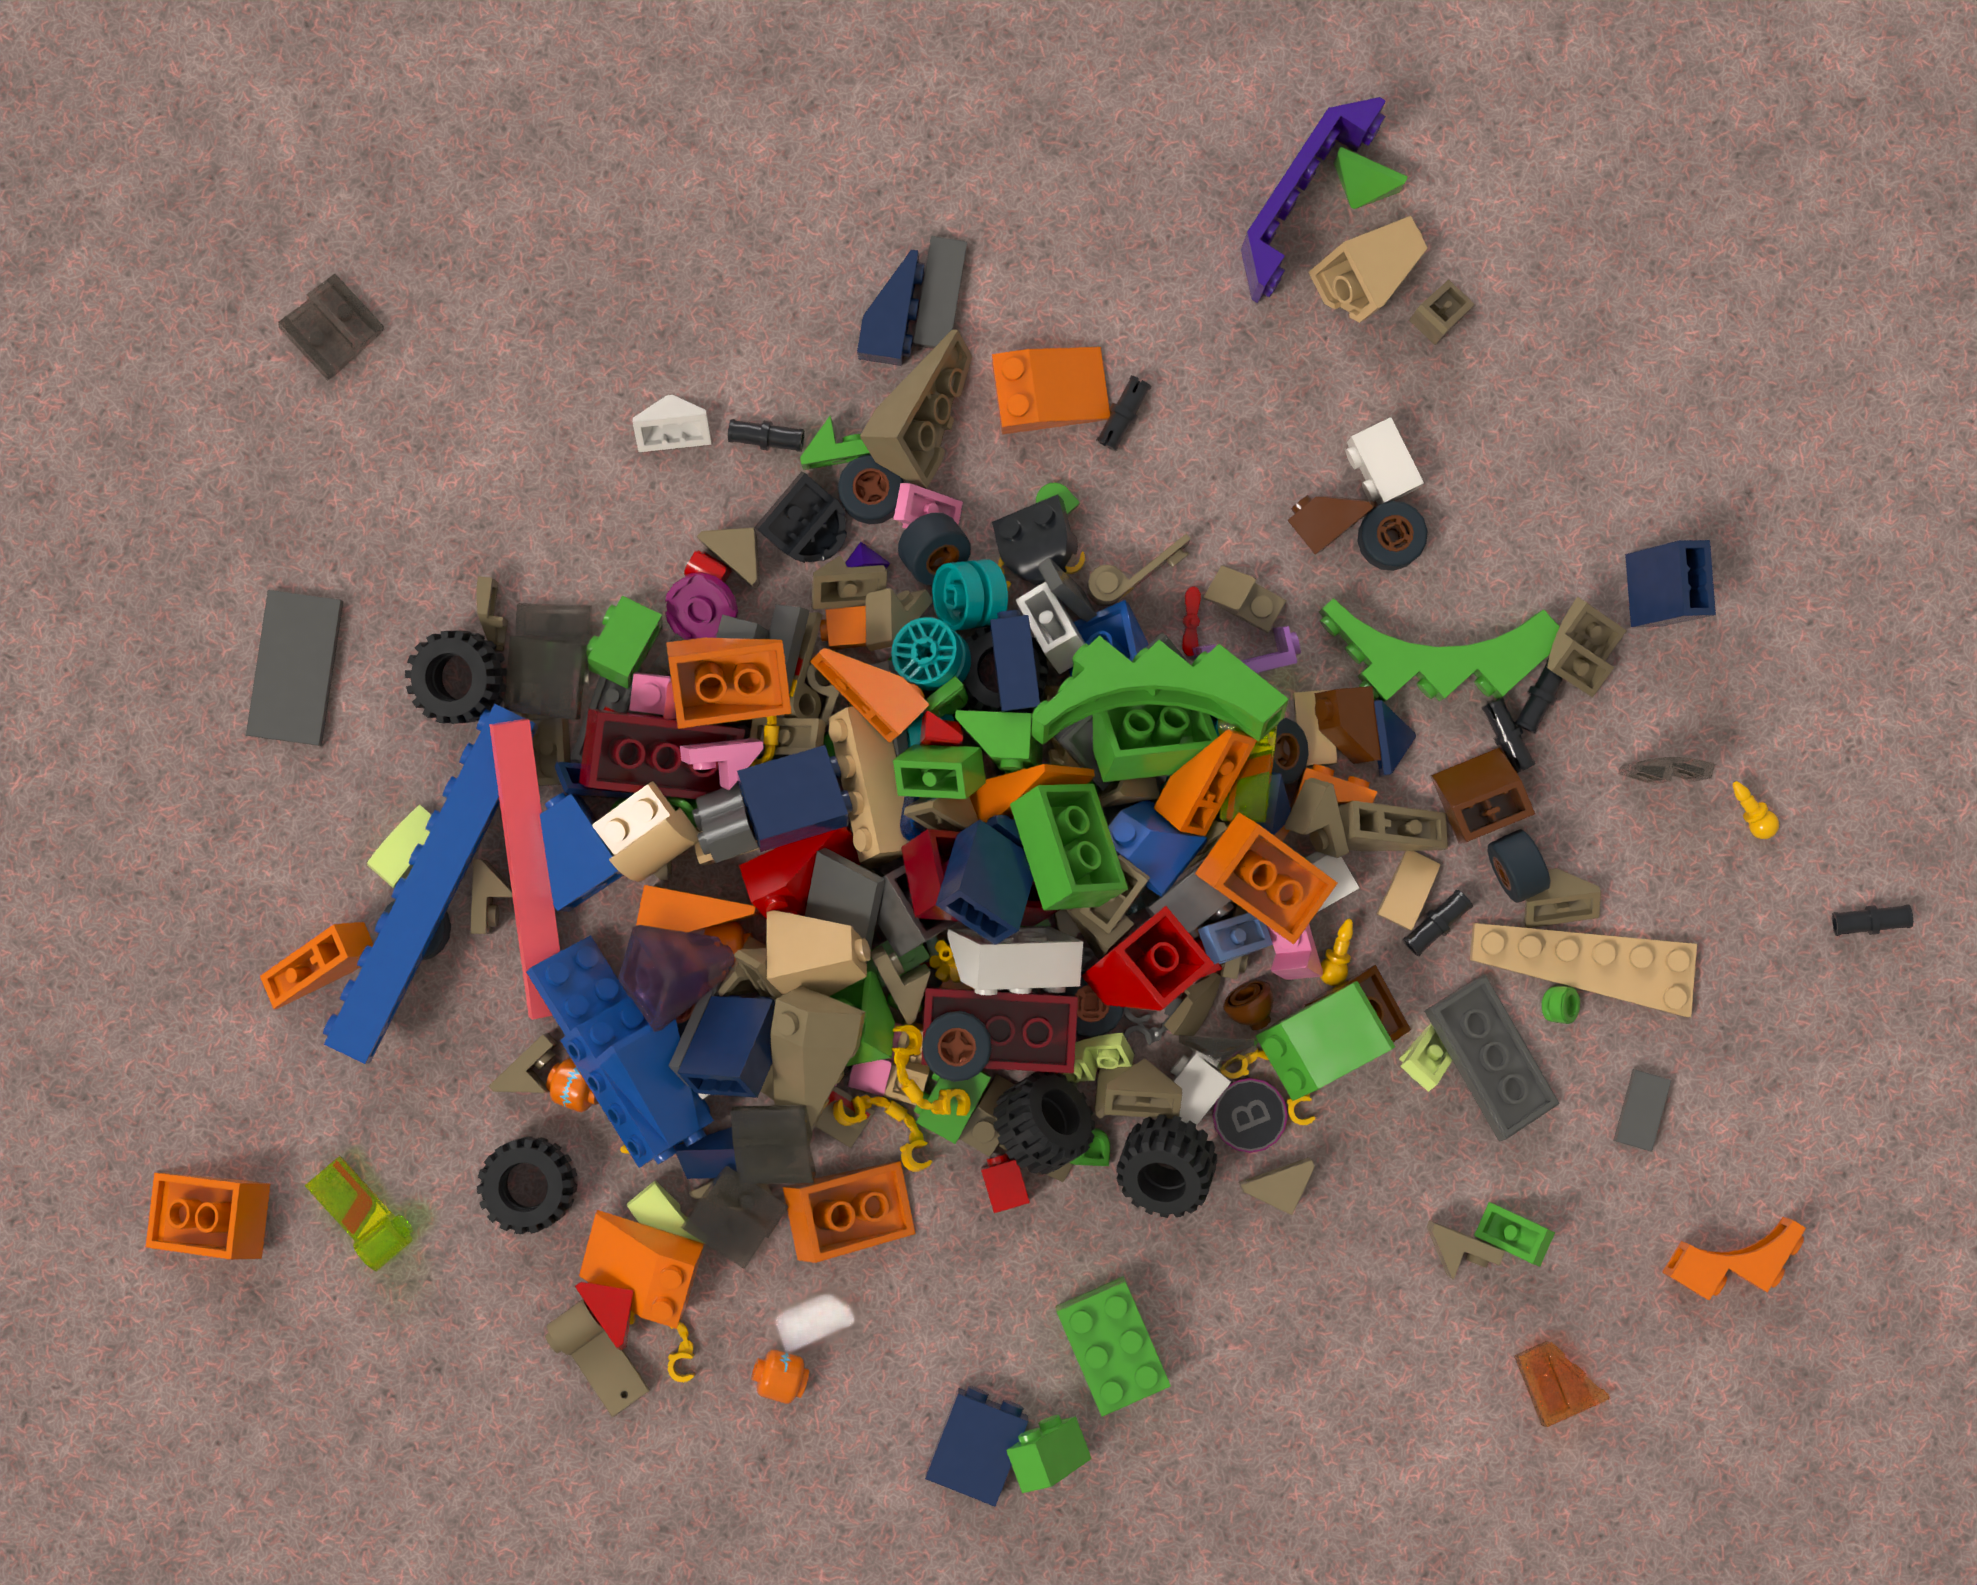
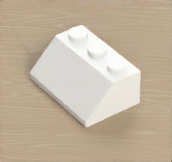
M1020 927L1018 932L997 945H994L970 928L948 929L947 937L960 980L974 988L976 994L996 995L998 989H1009V992L1016 994H1030L1032 988H1043L1047 992L1062 993L1065 992L1066 987L1080 986L1083 941L1052 927Z

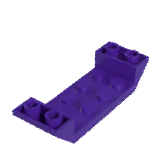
M1381 97L1329 107L1248 229L1241 247V254L1251 299L1256 303L1260 301L1263 294L1270 298L1285 272V269L1280 267L1285 255L1269 246L1280 225L1277 221L1278 218L1283 221L1287 219L1301 193L1297 189L1306 190L1321 162L1317 160L1318 157L1324 161L1334 147L1335 140L1355 152L1358 151L1362 143L1367 146L1371 144L1386 117L1381 113L1386 102Z

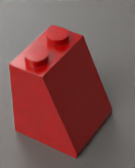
M1165 906L1081 976L1105 1005L1161 1011L1215 964L1168 907Z

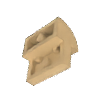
M653 781L592 824L614 855L609 861L624 876L637 882L645 880L699 841L697 837L699 832L682 809L679 808L675 811Z

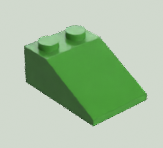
M1358 981L1280 1019L1256 1035L1258 1042L1292 1101L1322 1088L1395 1048L1393 1041Z

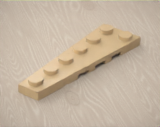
M1473 923L1470 951L1471 961L1679 1016L1691 1017L1697 944Z

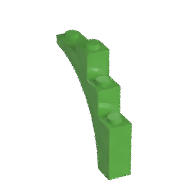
M1334 598L1319 611L1323 617L1320 623L1325 630L1333 637L1339 634L1348 644L1345 647L1348 655L1357 664L1364 662L1368 666L1357 676L1362 681L1359 687L1372 686L1374 701L1378 699L1383 702L1387 701L1415 675L1419 679L1416 685L1421 692L1429 699L1436 697L1438 701H1441L1472 673L1477 677L1474 681L1477 688L1485 696L1490 697L1493 695L1498 699L1504 696L1550 654L1560 627L1543 609L1516 629L1497 638L1466 646L1434 647L1408 643L1380 633L1355 618Z
M1099 636L1090 645L1086 643L1076 651L1072 659V676L1063 682L1058 690V694L1049 702L1045 700L1036 707L1032 714L1031 736L1043 745L1064 728L1090 715L1118 707L1152 704L1179 706L1207 713L1235 725L1260 742L1284 718L1289 699L1220 644L1209 653L1206 651L1202 652L1193 664L1190 665L1160 640L1150 649L1145 647L1140 650L1133 661H1130Z

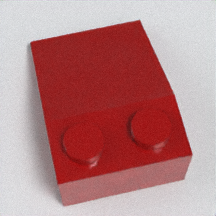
M847 826L779 846L739 865L750 901L766 919L767 912L772 910L805 916L817 851L826 847L857 865L861 864L853 844V833Z

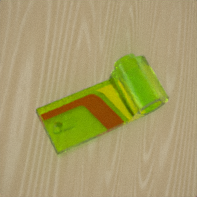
M1218 719L1219 735L1228 729L1245 733L1235 725ZM1277 725L1260 742L1257 741L1221 806V820L1233 821L1238 812L1254 822H1266Z
M340 1155L305 1184V1187L351 1236L354 1240V1250L372 1270L379 1271L412 1242L410 1233L413 1232V1228L409 1222L400 1214L395 1217Z

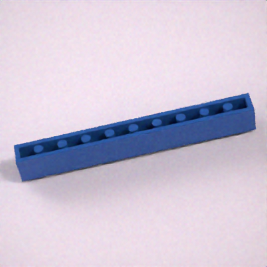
M494 704L491 711L485 709L476 727L481 732L475 744L468 743L459 761V763L464 765L457 778L452 776L448 781L442 795L447 799L441 811L435 810L426 825L425 830L430 833L424 845L418 843L412 852L408 863L413 865L407 879L401 877L393 890L391 897L396 899L390 913L384 911L376 924L374 931L379 933L373 947L367 945L358 960L357 966L362 967L356 981L351 979L348 981L340 997L344 1004L339 1014L333 1013L323 1030V1034L327 1036L324 1045L364 1064L371 1063L500 805L489 724L525 718ZM530 721L531 734L533 739L538 729V726L536 725V723Z

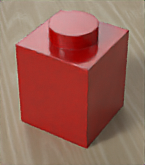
M1006 1153L987 1158L988 1165L981 1167V1171L994 1214L1030 1203L1020 1166L1016 1164V1159H1009Z

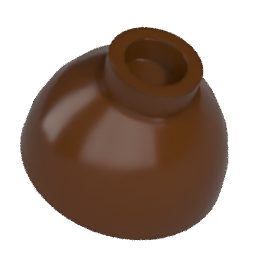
M1255 980L1238 986L1226 997L1223 1004L1224 1011L1232 1020L1242 1025H1249L1252 1030H1260L1266 1027L1271 1022L1269 1014L1273 1008L1274 1001L1270 984L1265 981Z

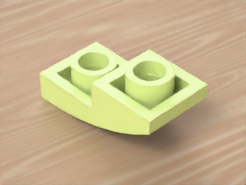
M420 804L390 833L367 862V866L392 888H395L401 877H408L413 865L408 863L411 854L418 843L424 845L430 833L425 829L431 814Z
M1123 1033L1084 1039L1075 1044L1074 1073L1061 1074L1065 1075L1069 1082L1095 1081L1097 1068L1115 1069L1117 1067H1131L1134 1053Z
M656 1180L627 1203V1207L639 1223L704 1244L706 1243L705 1235L680 1211V1204Z

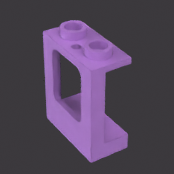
M1289 626L1272 628L1278 652L1242 660V662L1255 673L1297 663L1296 655L1301 653L1300 644L1296 632L1290 633ZM1216 644L1193 648L1195 659L1204 651L1209 653L1216 647Z

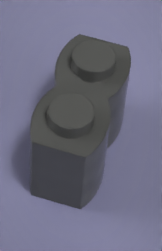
M735 783L730 790L721 788L696 797L698 808L692 810L698 830L703 831L698 833L697 837L704 855L711 853L715 863L759 848L738 783Z

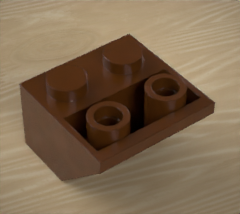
M1500 747L1430 775L1458 844L1469 842L1535 815L1521 778Z

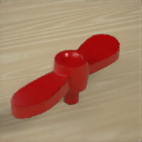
M1195 586L1189 587L1185 592L1186 615L1183 618L1185 631L1182 638V650L1187 656H1193V648L1199 646L1197 627L1200 624V619L1197 614L1201 593Z

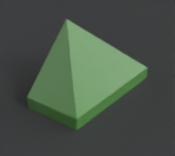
M1340 147L1333 162L1349 205L1353 209L1400 193L1408 176L1343 147Z

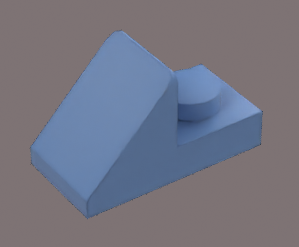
M1250 913L1198 929L1206 954L1214 964H1222L1273 945L1267 926Z

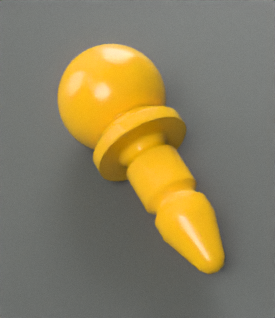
M1738 781L1733 782L1732 786L1735 797L1746 811L1743 814V818L1749 823L1751 833L1759 839L1773 837L1779 829L1777 816L1768 810V806L1764 802L1758 803L1747 787Z
M1346 919L1339 928L1338 937L1335 939L1333 949L1326 950L1325 956L1327 958L1321 962L1323 975L1320 978L1327 985H1339L1348 976L1347 963L1350 962L1351 956L1347 954L1353 935V922L1351 919Z

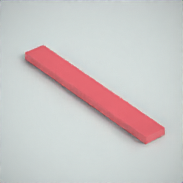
M520 719L489 724L528 1016L533 1020L553 1015L526 971L560 952L540 821L542 810L530 720Z

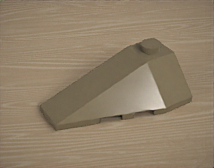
M951 330L875 409L860 435L876 463L908 482L925 489L928 488L942 463L945 450L940 446L945 430H951L954 418L950 416L954 397H960L972 359V355L958 330Z
M802 985L776 999L771 1027L775 1123L804 1136L812 1133L829 1102L828 1097L834 1086L841 1081L844 1075L843 1070L848 1061L855 1056L860 1047L865 1011Z

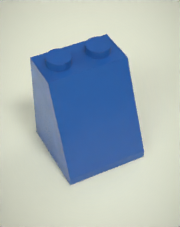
M563 792L545 803L547 810L540 814L553 905L557 911L569 912L624 875L609 861L614 855L593 828L592 824L597 819L584 799L574 794L565 795Z

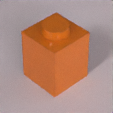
M866 606L825 610L826 619H822L820 623L822 642L828 641L831 650L866 647Z

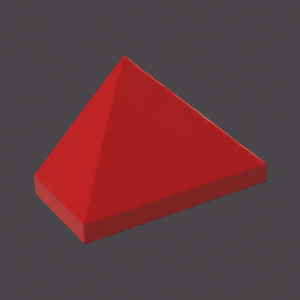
M580 1282L575 1285V1288L615 1347L620 1351L626 1348L633 1290Z

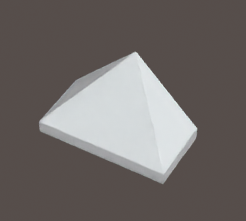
M667 395L633 417L632 422L638 452L711 445L706 410L677 396Z

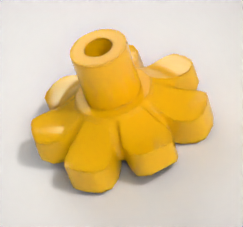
M940 940L935 944V949L939 955L931 956L930 966L938 969L935 976L940 981L948 982L951 977L954 983H960L961 980L951 947L945 941Z

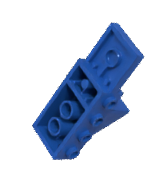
M591 935L526 971L565 1035L560 1041L639 1168L652 1160H655L657 1165L677 1153L674 1148L675 1146L684 1142L686 1147L706 1136L703 1129L714 1121L710 1115L708 1104L669 1067L680 1041L675 1016L671 1011L652 1021L644 1008V1003L640 1002L636 994L628 996Z

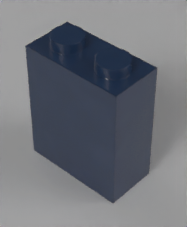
M1678 540L1625 554L1631 627H1663L1716 615L1710 540Z
M1020 610L1002 611L997 613V619L990 620L1001 712L1033 713L1040 704L1029 615L1020 616Z
M825 745L737 771L738 785L760 852L848 826V813L853 812L851 799L847 790L840 791L837 778L841 777L840 767L835 755L829 757Z
M979 819L956 836L936 906L994 945L1015 934L1020 929L1033 882V876L1024 849Z
M729 995L728 997L711 996L677 1072L695 1093L758 1098L772 1065L771 1027L775 1000L764 996L759 997V999L742 998L736 995Z
M968 1386L966 1391L958 1388L926 1470L925 1479L996 1507L1012 1465L1006 1450L1019 1442L1018 1435L1025 1432L1028 1424V1415L1023 1414L1024 1408L1014 1402L1003 1400L1002 1404H998L988 1400L989 1394L976 1387Z

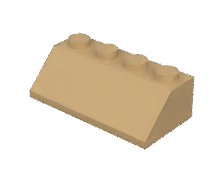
M846 707L828 717L829 736L833 741L836 758L840 767L843 790L848 791L853 807V812H849L853 831V844L857 850L859 862L873 869L903 856L901 847L914 839V833L910 818L904 815L905 807H907L906 798L897 794L893 765L896 754L893 740L889 743L854 707Z

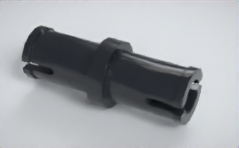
M1133 375L1130 376V380L1117 404L1113 403L1109 410L1112 413L1099 437L1096 439L1098 443L1103 446L1107 444L1108 448L1115 452L1131 423L1135 424L1138 418L1136 413L1147 392L1152 387L1143 380L1141 382L1138 381L1139 378Z
M735 419L730 420L728 427V442L730 443L737 442L760 446L761 450L766 451L770 447L796 450L797 452H802L804 429L775 426L772 421L765 420L762 424L736 421Z
M1549 657L1535 686L1529 687L1527 693L1530 696L1521 714L1515 721L1517 726H1521V728L1536 734L1537 728L1549 706H1554L1557 700L1554 696L1563 680L1562 677L1547 668Z
M1501 697L1481 708L1485 712L1496 735L1493 738L1496 745H1501L1508 761L1516 773H1519L1521 769L1524 771L1536 763L1523 741L1521 734L1524 732L1521 726H1516L1504 702V698Z
M1456 889L1435 911L1429 910L1425 914L1426 919L1408 936H1405L1402 939L1403 942L1416 956H1420L1441 935L1446 936L1451 932L1450 926L1473 907L1471 901L1460 890Z
M1909 904L1878 909L1875 905L1866 906L1865 910L1832 913L1835 936L1861 932L1876 935L1880 933V930L1912 928L1914 923L1913 912Z

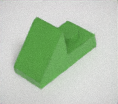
M830 415L803 452L800 460L803 470L849 463L859 456L871 454L862 441L861 434L845 436L842 438V443L836 444L833 422Z
M1489 1202L1474 1236L1540 1267L1555 1232Z

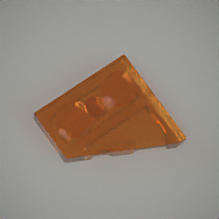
M1545 1341L1514 1355L1540 1423L1544 1427L1554 1425L1610 1399L1609 1394L1604 1389L1594 1384L1586 1376V1373L1576 1364L1570 1362L1565 1357V1354L1552 1342Z

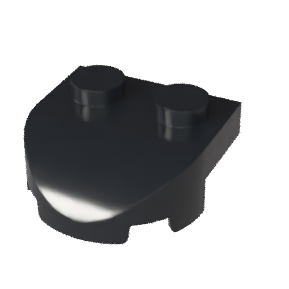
M802 471L754 527L784 554L803 563L825 561L831 558L842 547L847 535L844 516L846 513L843 506L836 498L828 494Z
M1058 494L992 522L1002 561L1018 578L1029 581L1033 585H1041L1046 582L1038 565L1049 557L1066 573L1067 569L1065 566L1072 554H1077L1078 540L1071 532L1064 500Z

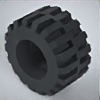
M981 627L975 631L974 635L968 636L965 640L971 652V667L962 684L968 694V706L973 710L1001 712L999 693L985 687L979 675L982 660L989 653L993 652L990 627L984 629ZM1032 637L1040 699L1047 682V657L1036 637Z
M448 630L441 631V634H431L426 637L428 642H419L415 647L419 653L409 656L407 663L412 664V670H405V678H411V685L406 686L408 694H415L416 699L412 701L416 708H424L422 714L427 718H436V722L460 724L479 721L485 709L491 711L494 704L500 706L503 698L499 696L500 692H507L508 684L503 683V676H509L508 668H502L500 664L505 661L502 653L494 651L497 646L492 641H485V636L479 633ZM455 655L461 656L469 664L472 672L471 687L461 699L452 697L446 691L442 681L444 667Z
M1034 1072L1004 1091L996 1101L998 1106L994 1108L993 1115L997 1119V1121L993 1122L994 1128L999 1132L1000 1137H998L1000 1144L1004 1145L1007 1149L1005 1153L1010 1159L1015 1158L1016 1164L1022 1169L1027 1166L1029 1172L1034 1174L1040 1172L1043 1175L1056 1171L1087 1152L1090 1148L1089 1144L1094 1140L1092 1131L1095 1129V1121L1091 1119L1093 1114L1092 1108L1087 1105L1085 1101L1087 1098L1083 1092H1079L1078 1086L1073 1081H1067L1066 1076L1061 1073Z
M1158 1115L1156 1120L1148 1117L1143 1119L1142 1124L1137 1123L1127 1136L1117 1164L1116 1172L1118 1176L1116 1179L1118 1185L1123 1186L1121 1192L1126 1198H1132L1131 1203L1137 1208L1140 1206L1144 1207L1145 1212L1151 1215L1153 1212L1160 1213V1217L1168 1218L1169 1214H1174L1177 1218L1184 1216L1185 1211L1191 1214L1197 1210L1198 1205H1203L1210 1190L1218 1161L1217 1154L1214 1153L1216 1147L1213 1141H1207L1208 1134L1203 1129L1198 1131L1196 1129L1197 1124L1190 1120L1188 1123L1181 1121L1182 1117L1173 1116V1119H1168L1166 1115ZM1158 1163L1168 1164L1177 1170L1165 1168Z
M529 1136L501 1145L495 1149L493 1154L486 1158L484 1161L485 1167L478 1174L481 1183L477 1186V1194L482 1195L483 1201L479 1202L482 1210L485 1208L488 1210L490 1215L487 1218L492 1223L497 1221L501 1224L499 1228L505 1231L509 1229L515 1230L514 1234H524L526 1232L532 1234L548 1228L566 1214L565 1212L574 1202L572 1198L573 1194L577 1192L578 1184H574V1177L577 1176L576 1168H571L569 1162L572 1159L568 1154L564 1155L560 1151L562 1147L556 1143H548V1139L542 1137L536 1139L533 1136ZM521 1163L535 1165L543 1172L547 1180L548 1189L545 1199L533 1207H526L517 1203L508 1190L509 1173L516 1165Z

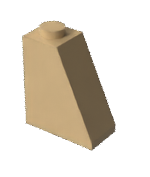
M1409 216L1343 242L1312 268L1309 274L1325 305L1333 309L1341 307L1349 312L1350 318L1360 323L1384 306L1427 250V246L1420 230L1415 225L1412 217Z
M775 910L767 912V980L782 995L802 985L829 997L867 977V961L871 957L870 947L865 938L862 939L852 926Z

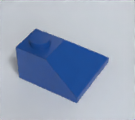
M1126 600L1096 612L1097 615L1088 622L1082 619L1073 622L1085 644L1090 645L1096 638L1101 636L1130 661L1134 659L1140 650L1149 645ZM1073 667L1069 668L1070 677L1072 676Z
M1150 800L1141 801L1120 811L1108 828L1117 856H1123L1148 875L1150 879L1146 887L1163 897L1205 845L1207 837L1179 831L1154 809L1155 804Z

